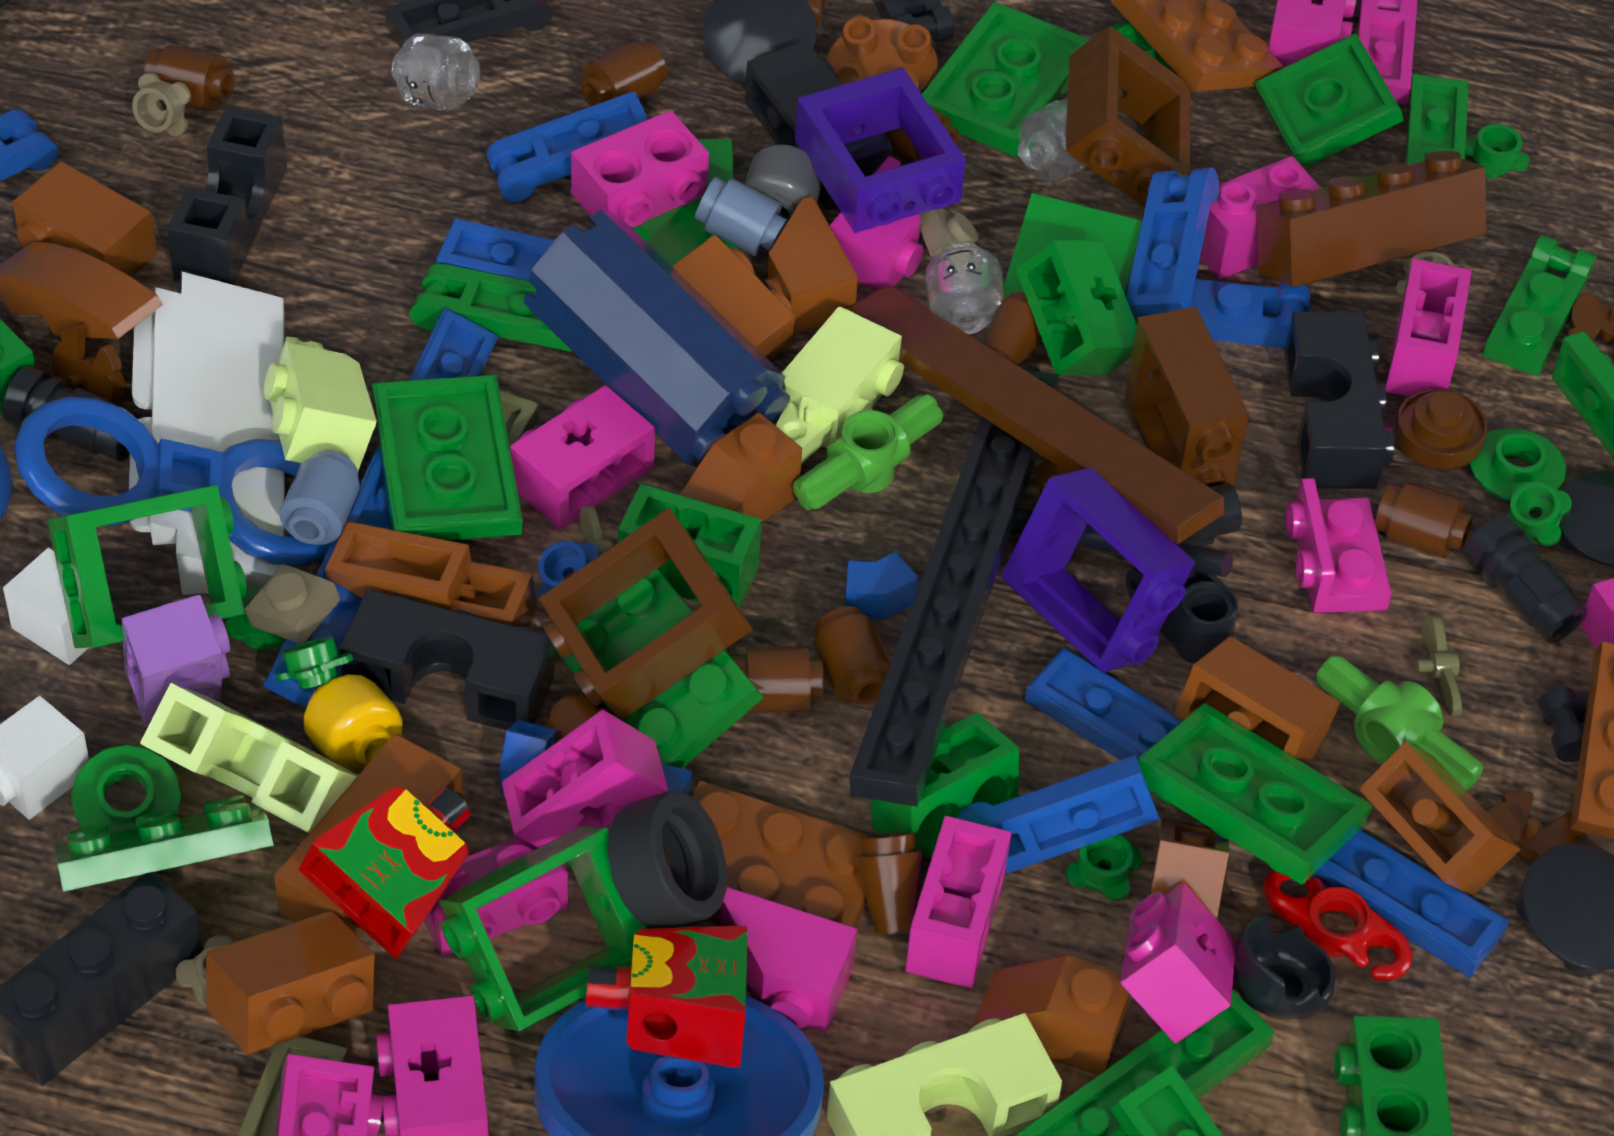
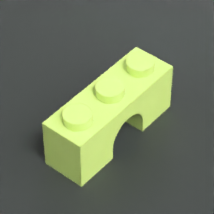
M170 683L140 742L145 747L195 773L215 779L253 798L251 803L308 833L314 829L358 777V774L218 701Z
M1025 1013L1003 1021L993 1018L980 1022L966 1034L944 1042H923L909 1049L903 1056L876 1066L861 1064L847 1070L838 1079L830 1082L827 1120L835 1136H931L932 1128L924 1113L933 1107L950 1104L964 1107L974 1113L983 1124L988 1136H1007L1025 1129L1058 1105L1062 1080Z

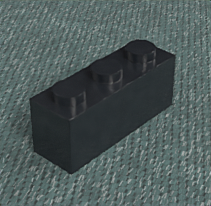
M804 41L747 61L745 103L776 144L792 145L799 148L795 142L797 98L841 86V84L837 80L835 71L829 61L826 59L822 60L808 41ZM885 133L844 144L865 177L873 175L889 156L893 157L892 146ZM822 184L818 200L826 211L836 208L837 205Z
M153 872L143 874L0 986V1049L42 1087L176 980V968L180 962L192 960L203 951L197 910Z

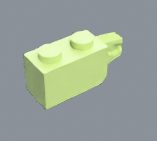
M839 306L782 372L786 376L782 389L790 395V400L780 414V418L775 426L802 447L801 464L822 446L828 448L831 443L842 436L843 424L849 416L859 411L872 410L882 395L889 397L896 390L904 372V365L899 362L901 335Z
M287 336L279 357V364L272 363L269 366L264 382V398L271 402L273 410L272 430L274 433L279 434L285 460L303 463L319 451L330 450L348 457L355 464L357 470H359L377 422L359 362L346 354L325 350L321 343L314 341L302 342L298 338Z

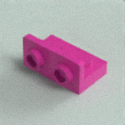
M1301 478L1296 501L1287 503L1285 524L1288 538L1297 539L1298 542L1296 578L1300 588L1308 589L1312 612L1388 610L1392 594L1369 498L1319 499L1315 479Z
M517 837L466 857L439 900L538 848ZM562 864L477 909V913L490 941L495 936L525 924L537 925L552 918L558 911L568 908L567 871ZM438 900L424 920V924L441 956L444 957L453 952L442 932L441 922L447 918Z
M287 1054L282 1069L275 1136H377L382 1116L383 1096L371 1094L374 1067Z

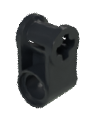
M1136 567L1128 570L1126 574V587L1130 599H1132L1144 576ZM1191 570L1183 585L1186 589L1185 595L1178 606L1167 615L1160 632L1176 648L1182 658L1195 664L1228 637H1234L1238 613V598L1217 576Z

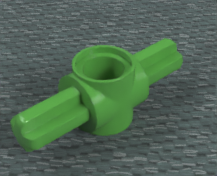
M930 394L920 395L890 415L874 410H864L849 416L843 424L842 436L828 446L827 459L795 480L792 489L798 498L799 504L806 510H811L812 508L819 509L848 488L862 493H874L888 487L894 479L895 467L909 457L910 444L941 423L943 412L938 407L937 400Z
M1331 656L1323 663L1315 677L1317 685L1356 714L1354 720L1355 735L1361 747L1372 759L1383 764L1406 741L1434 756L1466 791H1469L1476 784L1484 769L1482 763L1440 732L1443 726L1442 712L1439 704L1428 690L1411 681H1403L1396 685L1388 680L1378 685L1343 657Z

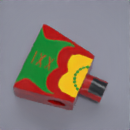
M395 786L319 836L312 843L298 871L393 958L397 959L404 952L470 853L467 844L454 833L469 818V807L460 795L449 788H440L425 804H422L407 789Z
M748 926L641 929L634 933L631 967L589 964L586 1007L628 1010L626 1044L633 1050L740 1068L746 1014Z

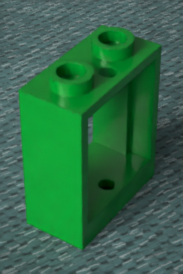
M218 485L195 488L47 519L74 648H95L123 641L122 622L116 623L96 527L190 507L211 602L204 604L208 616L219 614L221 619L245 614L242 599L247 594L246 578L241 565L233 560L229 535L233 533L234 527L232 511L227 500L224 497H220Z
M580 826L439 900L447 918L441 922L443 935L452 952L459 959L465 958L475 980V983L470 985L471 996L474 995L475 1006L487 1022H494L497 1027L521 1031L586 996L589 964L631 967L634 933L641 929L649 928L639 923L623 904L614 884L608 859L609 830L607 827ZM569 861L606 947L515 996L477 913V909Z

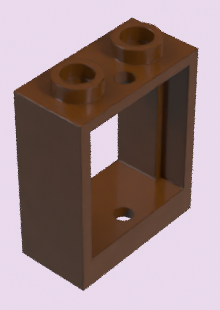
M1109 25L1069 56L1065 151L1145 208L1151 179L1156 171L1175 170L1178 176L1190 175L1191 85ZM1118 108L1144 126V137L1117 118ZM1117 169H1122V170H1123L1122 172H1119V173L1113 172V171H1115V170H1117Z
M1197 307L1138 317L1124 400L1146 448L1207 486L1231 483L1234 487L1249 413Z
M670 508L539 597L540 602L552 619L543 626L547 636L565 659L574 654L582 669L573 674L577 684L594 707L599 706L605 701L621 720L753 630L691 535ZM672 559L702 607L608 671L578 623Z

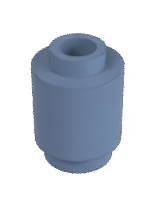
M714 177L709 184L694 217L696 220L706 224V232L716 235L718 238L753 256H757L762 247L770 251L787 223V219L779 216L782 203L733 178L726 182L718 177Z
M324 450L315 453L300 465L280 509L281 523L294 538L306 544L324 545L334 542L340 536L360 489L358 470L355 464L341 453Z

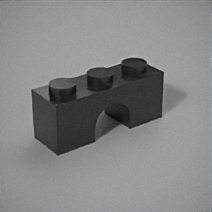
M225 107L207 145L208 178L205 191L187 187L167 227L174 280L182 281V272L234 285L287 170L282 118Z
M1293 311L1284 350L1290 397H1315L1327 401H1306L1297 439L1302 478H1314L1316 488L1377 489L1383 464H1391L1393 460L1394 434L1391 427L1383 426L1382 418L1386 411V387L1384 382H1376L1375 373L1378 368L1379 345L1376 337L1368 336L1365 312Z
M368 589L339 648L340 654L351 652L353 657L352 661L341 665L342 676L348 674L362 675L374 682L391 701L402 704L406 703L413 686L422 677L441 671L459 674L466 678L467 721L506 731L517 720L535 724L554 679V645L545 634L538 633L524 626L513 627L478 618L466 611H451L415 602L413 599L403 595H388Z

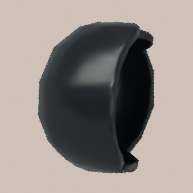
M1266 914L1259 915L1245 924L1236 943L1233 974L1234 984L1242 1000L1254 1010L1278 1019H1306L1319 1013L1328 1004L1335 989L1336 968L1326 951L1304 937L1303 930L1299 925H1293L1283 931H1275L1269 928L1270 920Z

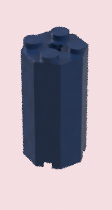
M603 210L589 216L596 226L585 232L576 225L566 229L531 269L529 282L536 288V293L533 295L526 292L524 304L614 393L655 427V433L686 464L698 467L713 443L757 413H761L769 421H772L788 405L790 395L782 389L786 376L622 218Z

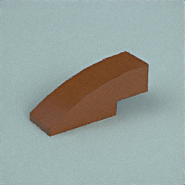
M32 241L0 265V295L10 312L20 315H42L54 336H60L59 330L64 327L83 322L86 324V337L118 339L163 305L156 293L129 275L79 250L55 243Z
M348 521L325 568L328 579L362 599L367 589L388 595H403L413 599L415 602L451 611H466L478 618L513 627H529L537 608L533 573L472 562L469 545Z

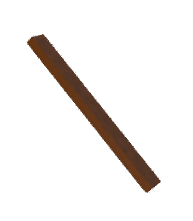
M890 284L847 308V310L902 336L899 362L1066 472L1070 473L1092 468L1176 544L1181 543L1224 515V497Z

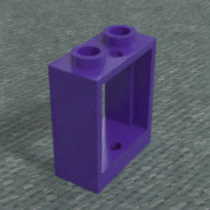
M904 68L797 98L795 142L800 149L807 153L815 173L854 233L877 226L888 225L900 219L934 209H941L961 201L966 158ZM903 128L923 160L865 177L844 144Z
M1092 468L1049 477L1001 578L1102 673L1128 665H1139L1153 654L1159 644L1157 634L1167 615L1178 606L1185 595L1186 589L1183 585L1195 561ZM1087 524L1144 574L1121 620L1114 616L1065 570Z

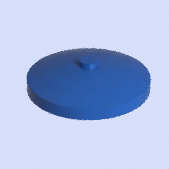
M747 995L740 1068L633 1050L626 1044L628 1010L586 1007V1000L569 1009L550 1027L538 1049L535 1062L534 1100L541 1123L549 1136H813L820 1120L824 1077L819 1057L813 1045L805 1034L783 1014Z

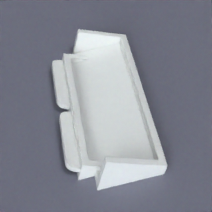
M182 272L181 294L156 287L155 293L163 305L134 326L133 401L139 408L152 409V417H144L138 420L147 426L157 443L163 438L223 452L228 446L250 439L280 440L279 434L274 433L272 430L273 410L271 402L264 398V382L269 366L272 363L279 364V357L285 343L283 298ZM131 454L129 490L138 481L136 462ZM255 467L240 472L233 479L232 489L235 502L245 517L265 531L278 536H285V528L280 520V509L285 500V472L275 468ZM176 510L129 521L130 526L134 530L151 532L153 545L176 544V557L182 595L209 594L192 512ZM230 542L233 560L241 565L247 587L254 586L261 590L281 565H273L249 556Z

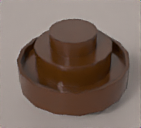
M1433 388L1418 391L1405 399L1398 411L1395 424V438L1401 450L1414 461L1431 468L1452 469L1467 465L1479 456L1487 436V418L1481 407L1468 396L1446 389Z

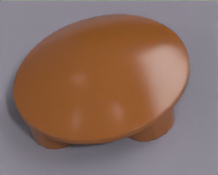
M864 16L854 17L845 23L843 34L833 43L826 59L832 65L836 78L841 85L904 68L921 94L935 78L938 70L936 51L931 43V35L925 27L918 24L910 25L893 19L871 20Z

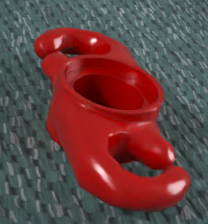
M1272 870L1265 877L1262 889L1270 910L1291 926L1299 925L1303 930L1304 936L1323 948L1328 956H1347L1354 966L1365 968L1369 964L1368 948L1381 946L1390 949L1395 955V960L1390 965L1378 964L1371 968V977L1375 981L1391 982L1401 978L1411 968L1413 953L1406 936L1370 909L1366 901L1356 892L1342 887L1327 888L1320 879L1310 877L1306 881L1307 896L1293 898L1283 894L1280 890L1281 884L1286 880H1293L1292 878L1275 870ZM1327 911H1340L1353 920L1356 928L1344 934L1334 933L1321 924L1319 916Z

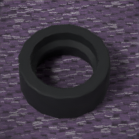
M666 791L626 804L614 815L608 832V859L612 878L623 904L639 923L649 929L678 928L708 919L721 908L727 890V865L723 846L712 819L698 801L683 791ZM664 848L670 860L672 874L666 862Z

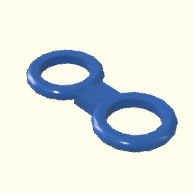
M72 396L41 404L21 423L14 443L18 472L33 495L59 515L63 516L185 490L218 485L220 497H224L227 500L233 516L234 527L233 533L229 535V541L245 554L273 565L304 566L323 559L330 543L324 545L306 544L294 537L278 536L265 531L245 517L235 502L232 482L242 471L255 467L275 468L294 477L296 476L302 463L285 460L280 440L250 439L228 446L223 452L163 438L157 443L147 426L125 409L97 398ZM71 425L92 427L108 433L123 444L135 460L138 473L137 484L129 491L115 496L90 495L74 489L60 479L47 462L43 446L44 439L54 430ZM191 507L181 509L183 511L192 512ZM132 520L108 524L107 526H116Z

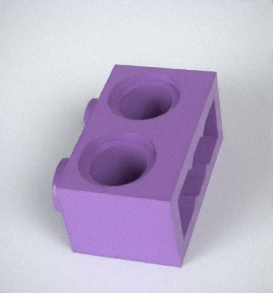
M200 594L122 618L124 670L145 727L149 726L170 683L202 693L221 703L222 679L230 677L225 653L230 652V644L220 615L208 616Z

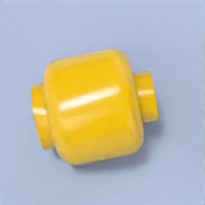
M348 674L322 684L312 694L304 713V730L310 742L325 758L354 773H361L394 733L399 736L402 735L403 719L397 707L374 682L362 675Z

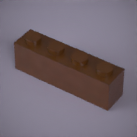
M1455 151L1431 152L1425 156V161L1412 165L1404 163L1382 165L1377 168V174L1363 178L1356 176L1333 178L1328 182L1329 187L1314 191L1307 189L1287 190L1279 194V200L1256 206L1259 273L1290 287H1297L1487 234L1485 167L1461 159V154Z

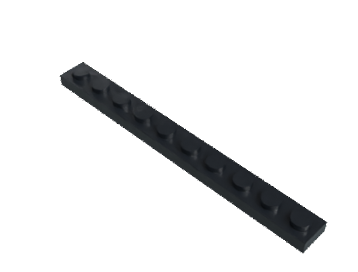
M1025 370L1059 392V374ZM982 416L851 770L850 796L916 807L920 801L1038 456L1036 451Z

